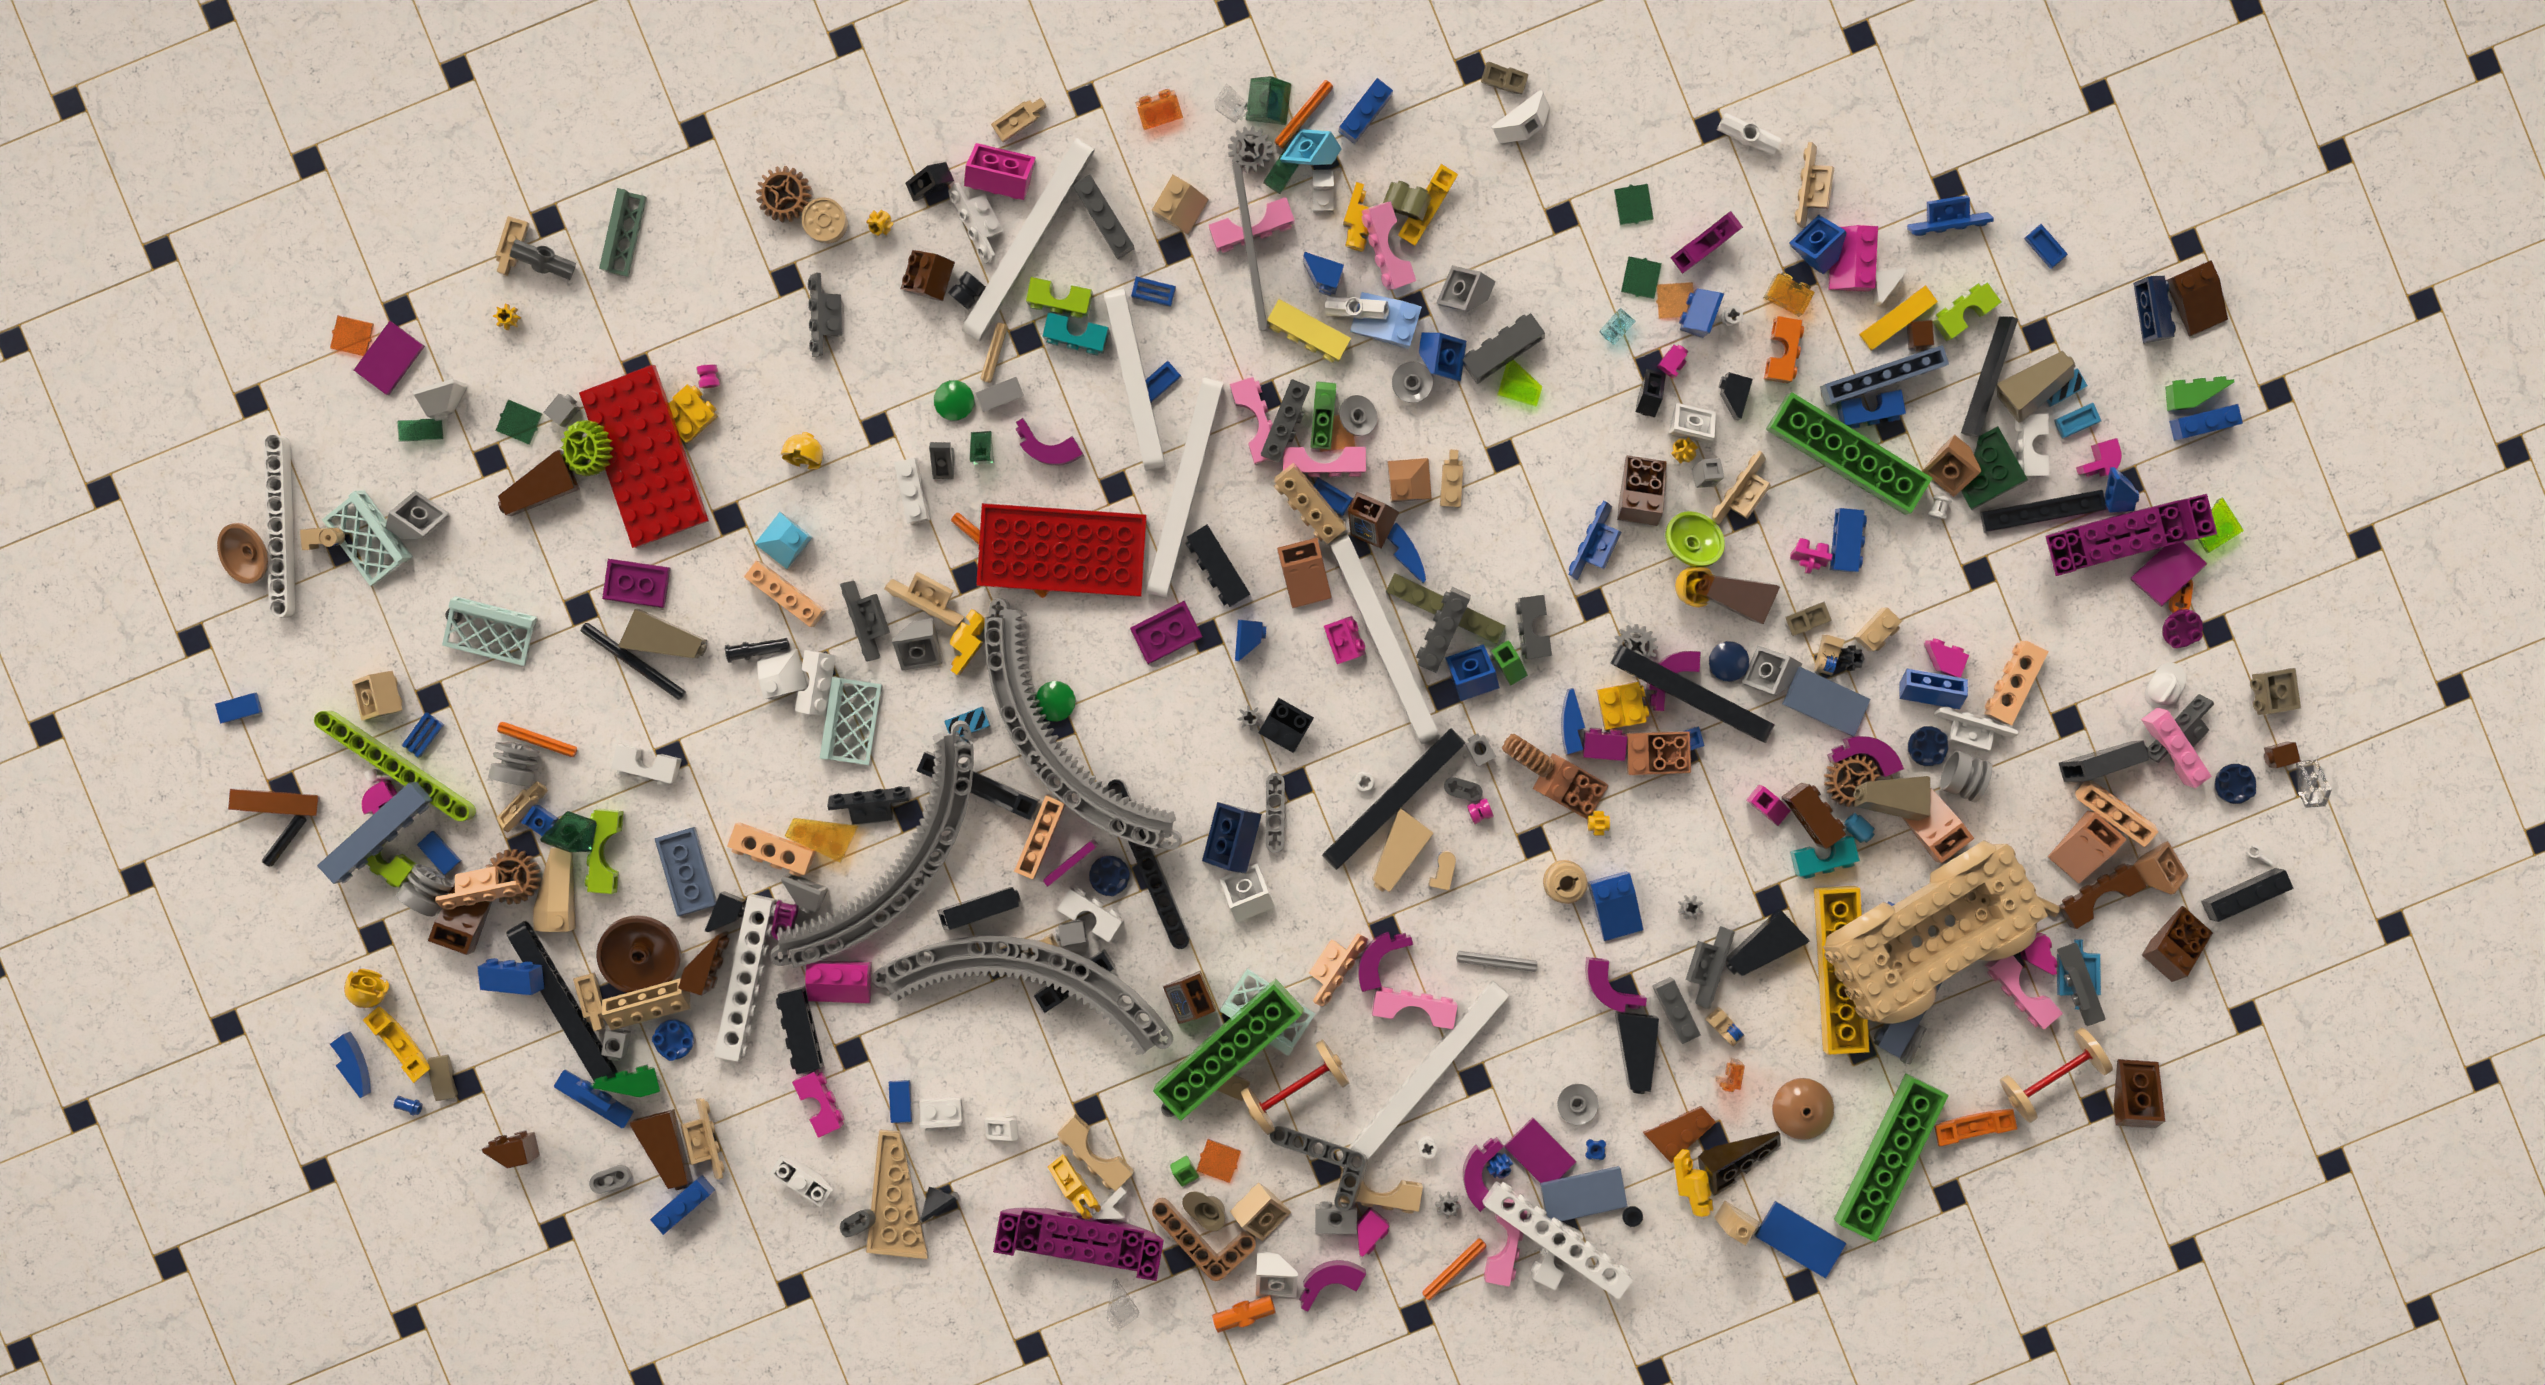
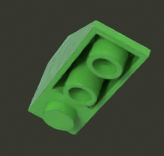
M2226 376L2214 377L2213 381H2206V378L2193 379V383H2186L2185 380L2172 381V385L2165 387L2167 411L2194 408L2235 381L2234 379L2227 380Z
M1316 381L1310 448L1331 449L1336 383Z

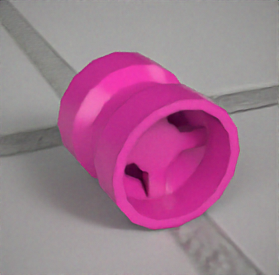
M710 364L696 367L697 374L700 376L698 381L699 388L720 386L719 379L716 376L718 372L717 365Z
M1486 798L1480 800L1478 804L1472 803L1467 806L1474 824L1480 823L1484 818L1490 819L1494 817Z

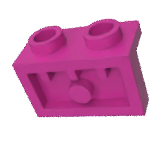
M1353 616L1324 626L1337 664L1366 654L1365 643L1360 638L1358 624L1353 619Z

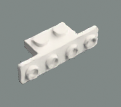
M955 183L948 191L950 200L955 204L959 218L964 222L969 238L973 240L979 257L983 260L984 264H987L995 257L988 239L1000 235L1003 230L985 194L967 200L960 184Z
M1942 707L1934 713V716L1953 721L1949 741L1986 752L1991 750L1994 733L2009 738L2019 734V731L2013 729L2011 725H1998L1991 719L1974 718V715L1971 713H1957L1950 707Z

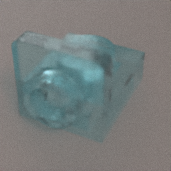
M1620 308L1599 332L1606 340L1615 345L1636 321Z

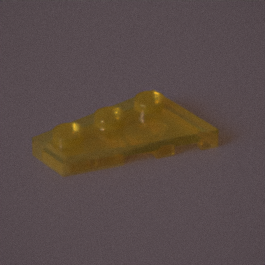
M793 818L785 837L841 863L859 826Z

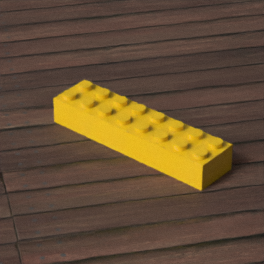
M1857 886L1814 888L1823 1051L1828 1055L1869 1052L1868 1019H1863L1857 1014L1854 1001L1847 996L1845 992L1846 987L1835 975L1836 969L1826 959V951L1823 948L1828 935L1862 916L1860 888Z

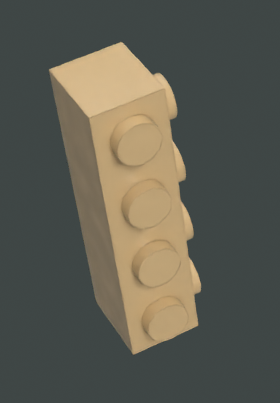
M1294 462L1275 477V489L1281 495L1285 494L1289 499L1287 502L1294 511L1298 509L1302 514L1300 516L1302 521L1307 526L1311 525L1315 529L1313 533L1319 541L1324 540L1328 544L1346 530V524Z
M681 978L604 999L602 1000V1016L611 1030L619 1029L690 1009V992L678 989Z

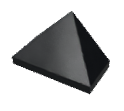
M929 1187L921 1221L925 1222L955 1202L959 1194L954 1191Z

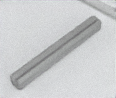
M1458 951L1456 957L1457 962L1532 972L1537 970L1536 960Z

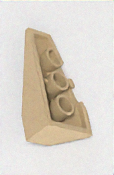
M572 847L550 848L533 908L534 931L564 932L576 929Z

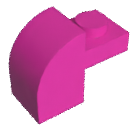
M2118 438L2091 445L2095 461L2078 466L2076 469L2078 475L2086 474V477L2098 473L2100 477L2109 475L2110 467L2117 469L2122 458Z
M390 780L381 781L365 792L361 804L364 815L371 813L374 815L397 794Z

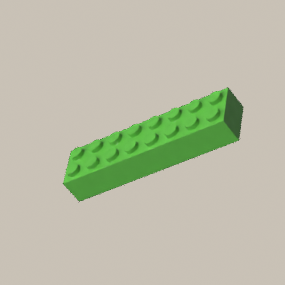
M1793 392L1786 395L1766 428L1768 432L1904 515L1912 513L1933 479Z
M1275 978L1156 1083L1153 1092L1182 1121L1302 1015L1304 1008Z
M1905 1073L1834 1217V1220L1839 1225L1877 1242L1949 1096L1948 1094Z

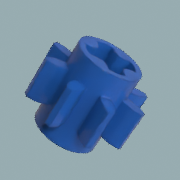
M1496 1153L1488 1161L1490 1165L1486 1168L1494 1178L1503 1179L1511 1173L1510 1166L1513 1165V1162L1505 1153L1503 1155Z

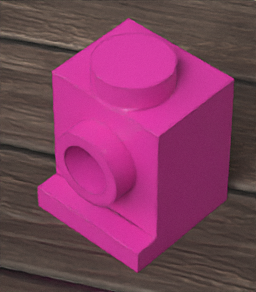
M1673 345L1657 365V368L1674 379L1679 374L1676 372V369L1680 371L1687 362L1684 358L1687 356L1688 351L1681 345Z

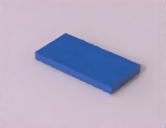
M1774 1201L1754 1235L1825 1279L1846 1245L1841 1239L1777 1201Z

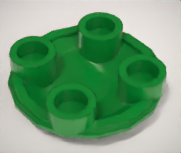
M949 380L937 388L934 395V406L943 418L949 421H959L966 418L974 408V395L971 388L965 383L958 380Z
M1050 681L1042 685L1037 691L1035 700L1040 702L1036 707L1043 708L1040 715L1046 714L1045 719L1060 721L1066 719L1075 708L1076 697L1073 690L1067 684L1061 681Z

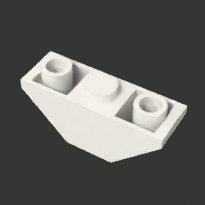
M1540 90L1491 126L1499 143L1527 140L1544 127L1550 106L1543 91Z
M784 1156L779 1158L769 1173L820 1208L833 1190L820 1174L805 1164Z

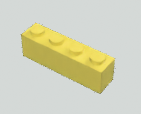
M1278 299L1267 319V324L1270 325L1269 328L1276 333H1280V331L1286 333L1289 340L1295 343L1300 341L1306 344V349L1313 353L1319 351L1324 354V359L1332 363L1340 361L1351 341L1350 337Z

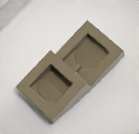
M1487 62L1481 83L1501 90L1523 94L1529 74L1511 67L1505 68L1495 63Z
M1825 602L1818 603L1785 617L1792 636L1832 621Z
M449 1054L428 1058L429 1076L435 1100L441 1101L456 1098L458 1092L452 1077L454 1070Z

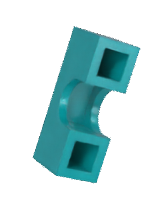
M1048 312L1042 335L1047 340L1046 343L1056 346L1059 343L1066 344V348L1076 351L1079 348L1086 349V353L1096 356L1099 353L1104 354L1109 334L1108 327L1088 322L1086 331L1080 336H1074L1068 331L1070 321L1068 317Z
M1851 836L1843 837L1831 846L1830 855L1823 860L1817 858L1814 848L1810 846L1790 851L1795 873L1797 876L1803 877V879L1815 877V873L1821 871L1823 874L1834 872V868L1840 866L1842 868H1850L1855 866V862L1860 861L1854 837Z

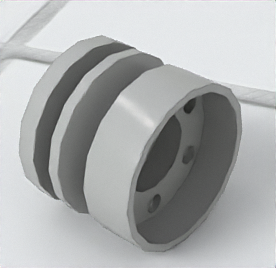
M496 742L495 749L504 752H494L493 757L502 761L501 763L491 764L488 777L504 783L532 786L535 772L526 767L527 765H537V761L530 759L529 756L539 757L540 751L520 743Z
M1956 750L1949 757L1944 767L1940 788L1953 795H1957L1960 792L1961 798H1968L1971 802H1977L1984 795L1992 775V764L1988 761H1982L1980 758H1975L1972 761L1970 754Z
M415 864L412 868L413 873L408 875L411 883H403L396 897L410 909L433 917L440 909V906L435 902V898L448 895L447 891H451L454 884L437 870L425 865Z

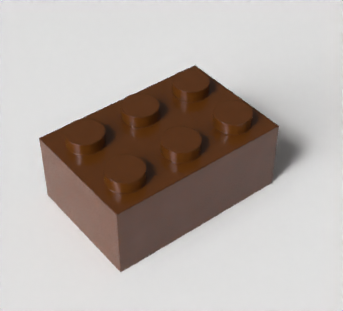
M1799 783L1784 794L1782 799L1818 847L1827 849L1846 835L1843 831L1845 826L1838 818L1835 819L1831 814L1833 810L1826 801L1823 803L1819 798L1821 793L1816 786Z

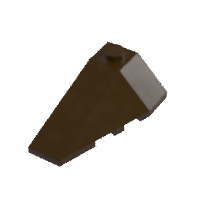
M1776 1131L1718 1145L1703 1151L1698 1156L1699 1169L1707 1172L1711 1193L1715 1196L1736 1183L1735 1178L1743 1171L1747 1174L1755 1161H1763L1780 1147V1133Z

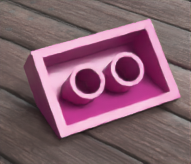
M976 143L966 163L964 186L975 190L1009 196L1013 199L1024 200L1029 189L1036 157Z
M1854 225L1841 227L1847 234L1839 260L1829 269L1828 290L1870 292L1875 289L1878 226Z
M819 960L807 964L805 985L808 1001L870 1003L872 962Z

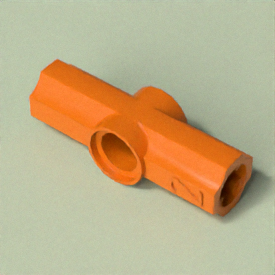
M1268 1295L1251 1302H1239L1230 1309L1213 1314L1212 1318L1217 1333L1237 1326L1245 1327L1251 1325L1257 1319L1275 1314L1276 1311L1272 1298Z

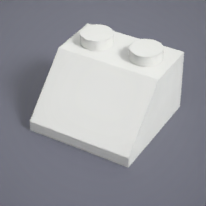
M1258 863L1249 866L1246 874L1235 872L1220 878L1236 922L1275 907Z

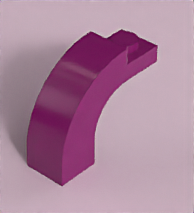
M1730 211L1670 258L1683 274L1726 242L1743 226L1732 211Z
M1023 418L1016 421L1018 427L1015 429L1021 439L1026 438L1025 441L1020 443V446L1035 460L1047 465H1065L1084 456L1073 436L1057 445H1045L1035 438Z
M1701 651L1676 652L1666 656L1657 664L1675 673L1683 671L1700 672ZM1647 683L1646 690H1654V694L1650 696V706H1653L1654 711H1664L1665 692Z
M1867 736L1844 738L1845 747L1839 745L1831 749L1832 753L1827 754L1829 761H1833V763L1858 753L1866 754L1874 761L1880 776L1883 777L1904 769L1899 756L1888 744Z
M1386 932L1374 938L1366 946L1358 964V978L1362 992L1382 987L1378 974L1380 960L1386 953L1392 950L1413 945L1411 935L1406 936V933L1394 935L1395 939H1391L1389 932Z
M1586 957L1585 974L1588 985L1593 994L1604 1005L1619 1012H1625L1626 1004H1628V1008L1640 1009V1006H1646L1647 998L1644 995L1625 994L1612 989L1608 980L1609 961L1607 959Z
M1498 1137L1487 1140L1482 1150L1475 1145L1468 1153L1463 1166L1465 1190L1471 1202L1480 1212L1486 1207L1482 1200L1490 1190L1482 1180L1483 1168L1504 1147Z
M1344 1260L1328 1261L1317 1266L1303 1281V1286L1308 1290L1304 1289L1299 1298L1301 1309L1308 1312L1320 1290L1330 1284H1342L1357 1292L1366 1276V1269Z

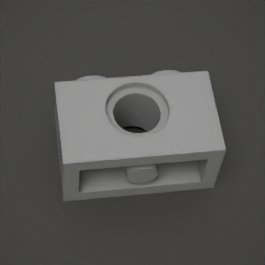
M1323 1201L1320 1202V1205L1315 1204V1233L1357 1234L1356 1205L1351 1210L1340 1211L1335 1205H1332V1202ZM1340 1202L1344 1208L1349 1206L1348 1203ZM1339 1213L1342 1217L1339 1221H1333L1330 1218L1331 1215Z

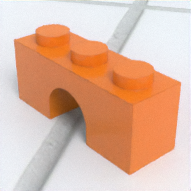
M1780 316L1774 318L1770 339L1780 341L1784 345L1785 353L1782 358L1770 357L1767 359L1764 380L1788 384L1792 382V379L1796 378L1797 367H1795V361L1799 358L1801 351L1798 343L1799 338H1802L1804 333V326H1801L1802 320Z

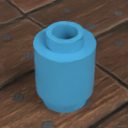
M1853 813L1844 822L1846 830L1860 843L1863 841L1867 843L1875 835L1873 833L1875 828L1861 815Z

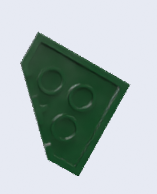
M1998 426L1979 436L1974 456L1981 472L1961 492L1970 509L1973 510L2028 481Z

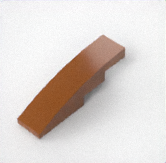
M230 789L228 809L317 816L318 795Z

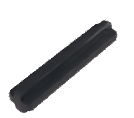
M303 815L294 816L263 857L262 862L266 866L270 867L275 864L307 821L306 817Z

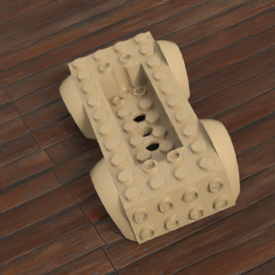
M1983 840L1931 872L1930 883L1893 906L1882 902L1827 936L1825 946H1823L1826 951L1825 957L1835 967V975L1845 985V992L1856 1005L1855 1010L1861 1018L1885 1024L1900 1023L1913 1019L1933 1005L1936 999V986L1978 959L1985 961L2004 959L2023 951L2032 944L2037 933V923L2046 918L2048 914L2045 911L2044 903L2035 893L2034 885L2027 879L2024 867L2018 863L2015 857L2016 853L2008 844H1992ZM1947 915H1952L1955 918V923L1952 927H1948L1945 924V917ZM1931 925L1936 928V934L1933 937L1928 934V928ZM1915 935L1919 936L1922 940L1921 945L1917 948L1911 944V939Z

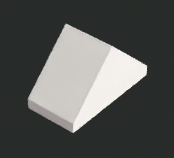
M1905 268L1876 272L1875 289L1872 290L1873 301L1876 306L1885 301L1907 270Z

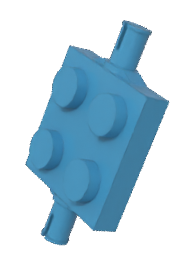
M2074 939V943H2077L2096 994L2101 995L2100 954L2083 952V940ZM2057 954V995L2071 996L2073 992L2071 987H2068L2064 979L2066 973Z

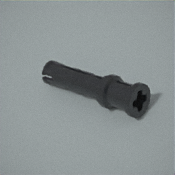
M788 638L751 644L743 642L740 645L734 646L725 645L728 663L743 658L749 660L751 656L790 650Z

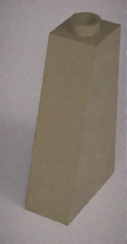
M2061 351L1997 383V397L2020 423L2074 377L2075 362L2072 357H2068Z
M635 609L618 647L673 656L699 658L704 655L707 649L705 644L707 639L645 611Z
M1922 776L1865 782L1855 787V807L1916 821L1922 820L1930 816V777Z

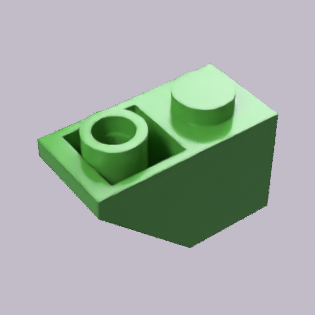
M1509 640L1490 650L1491 655L1510 686L1528 676L1520 657Z

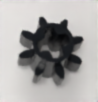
M1855 645L1842 648L1838 657L1841 664L1840 667H1847V671H1855V668H1862L1861 664L1865 660L1862 649H1856Z

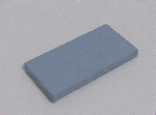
M1798 667L1782 704L1846 734L1855 736L1871 699L1809 670Z
M696 827L654 838L677 917L715 906L717 899Z
M1619 1166L1540 1183L1544 1208L1547 1212L1546 1216L1550 1219L1555 1217L1559 1221H1565L1628 1207L1621 1168Z

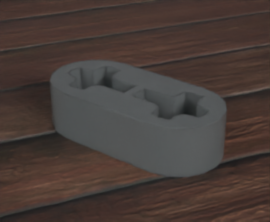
M1451 777L1444 783V789L1447 794L1465 800L1477 801L1483 793L1480 785L1460 778ZM1456 781V785L1461 786L1462 790L1455 789L1454 792H1450L1451 788L1448 787V784ZM1475 786L1479 793L1471 798L1470 793L1464 792L1465 788L1472 789Z
M864 1209L845 1218L840 1223V1232L845 1237H851L872 1227L876 1220L874 1212L871 1209ZM866 1216L867 1219L865 1220V1222H861V1219L865 1218ZM854 1223V1227L849 1230L850 1224Z

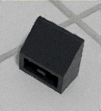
M1278 697L1258 733L1294 753L1314 717Z

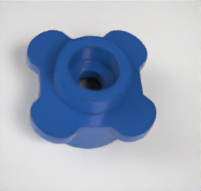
M1589 1139L1586 1141L1587 1152L1585 1156L1587 1159L1603 1160L1606 1157L1604 1149L1606 1142L1604 1140L1593 1141Z

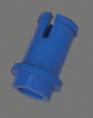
M397 1096L393 1105L395 1109L409 1112L412 1116L415 1114L419 1115L423 1106L417 1099L413 1101L401 1096Z

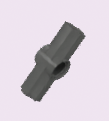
M515 239L510 251V257L530 264L534 271L542 274L550 272L570 280L576 267L575 262L555 255V252L547 246L535 247Z

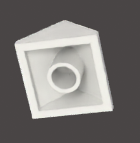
M1676 403L1668 434L1710 443L1714 440L1716 412Z

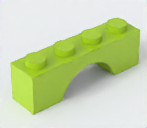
M596 809L590 816L592 834L588 838V845L591 846V850L587 856V866H589V874L585 878L587 892L605 894L617 892L619 872L607 863L604 856V848L612 835L622 831L624 811Z

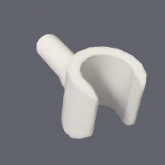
M376 769L364 772L367 781L395 780L389 775H377Z
M2251 846L2256 850L2254 856L2246 852L2250 858H2257L2270 867L2273 865V862L2261 854V849L2258 846Z

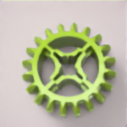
M583 420L568 426V430L563 432L565 438H562L561 441L564 444L560 448L564 450L562 456L566 458L565 463L570 465L569 470L575 471V474L591 476L600 474V472L606 470L605 466L610 465L608 459L613 457L610 454L613 448L610 447L609 443L612 440L607 438L609 433L604 431L603 426H598L597 422Z

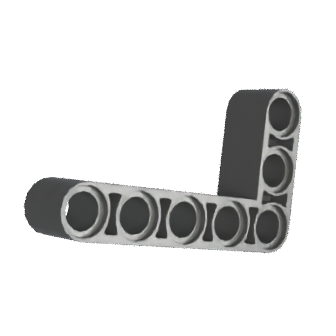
M1274 1127L1275 1131L1270 1134V1140L1274 1144L1344 1167L1334 1203L1340 1211L1351 1210L1356 1203L1368 1165L1366 1155L1287 1127ZM1278 1130H1283L1285 1133V1138L1282 1141L1276 1139ZM1298 1136L1304 1139V1145L1301 1148L1295 1145V1139ZM1317 1143H1321L1324 1147L1323 1152L1319 1155L1314 1151V1146ZM1337 1149H1340L1343 1153V1158L1340 1161H1336L1333 1157V1153ZM1355 1156H1360L1363 1161L1362 1165L1358 1168L1353 1165V1158ZM1349 1176H1353L1356 1179V1184L1352 1188L1346 1183ZM1342 1196H1347L1350 1200V1204L1346 1208L1340 1204Z

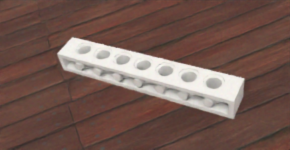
M754 894L747 897L714 1057L738 1062L747 1054L748 1045L745 1043L752 1031L750 1020L756 1012L754 1001L755 997H758L760 993L759 977L763 976L765 965L762 963L763 958L767 957L769 951L767 939L772 935L773 925H771V920L774 917L776 899ZM756 913H761L764 916L763 923L756 921ZM752 933H757L759 935V943H754L752 941ZM748 953L755 955V963H750L747 960ZM744 973H748L751 976L750 983H746L743 980ZM739 993H744L747 996L746 1003H742L739 1000ZM735 1013L742 1015V1023L735 1021ZM731 1033H735L738 1036V1043L731 1041Z
M1497 1181L1494 1183L1482 1200L1484 1206L1618 1300L1622 1297L1633 1281L1630 1275L1631 1271L1622 1264L1620 1266L1614 1264V1259L1605 1252L1603 1254L1597 1252V1247L1591 1242L1586 1241L1584 1243L1579 1239L1580 1235L1574 1230L1570 1229L1567 1231L1562 1227L1564 1224L1555 1217L1552 1219L1547 1217V1212L1538 1205L1536 1207L1530 1205V1200L1524 1195L1519 1194L1517 1196L1512 1192L1513 1188L1507 1183L1502 1182L1500 1184ZM1506 1199H1512L1513 1205L1511 1207H1504L1503 1202ZM1529 1211L1530 1216L1527 1219H1521V1212ZM1539 1223H1546L1547 1227L1545 1230H1537ZM1556 1235H1563L1564 1238L1561 1242H1554ZM1574 1246L1581 1248L1577 1254H1571L1570 1251ZM1596 1258L1597 1263L1594 1266H1588L1587 1262L1589 1259ZM1613 1270L1614 1274L1612 1277L1606 1278L1604 1277L1605 1272Z

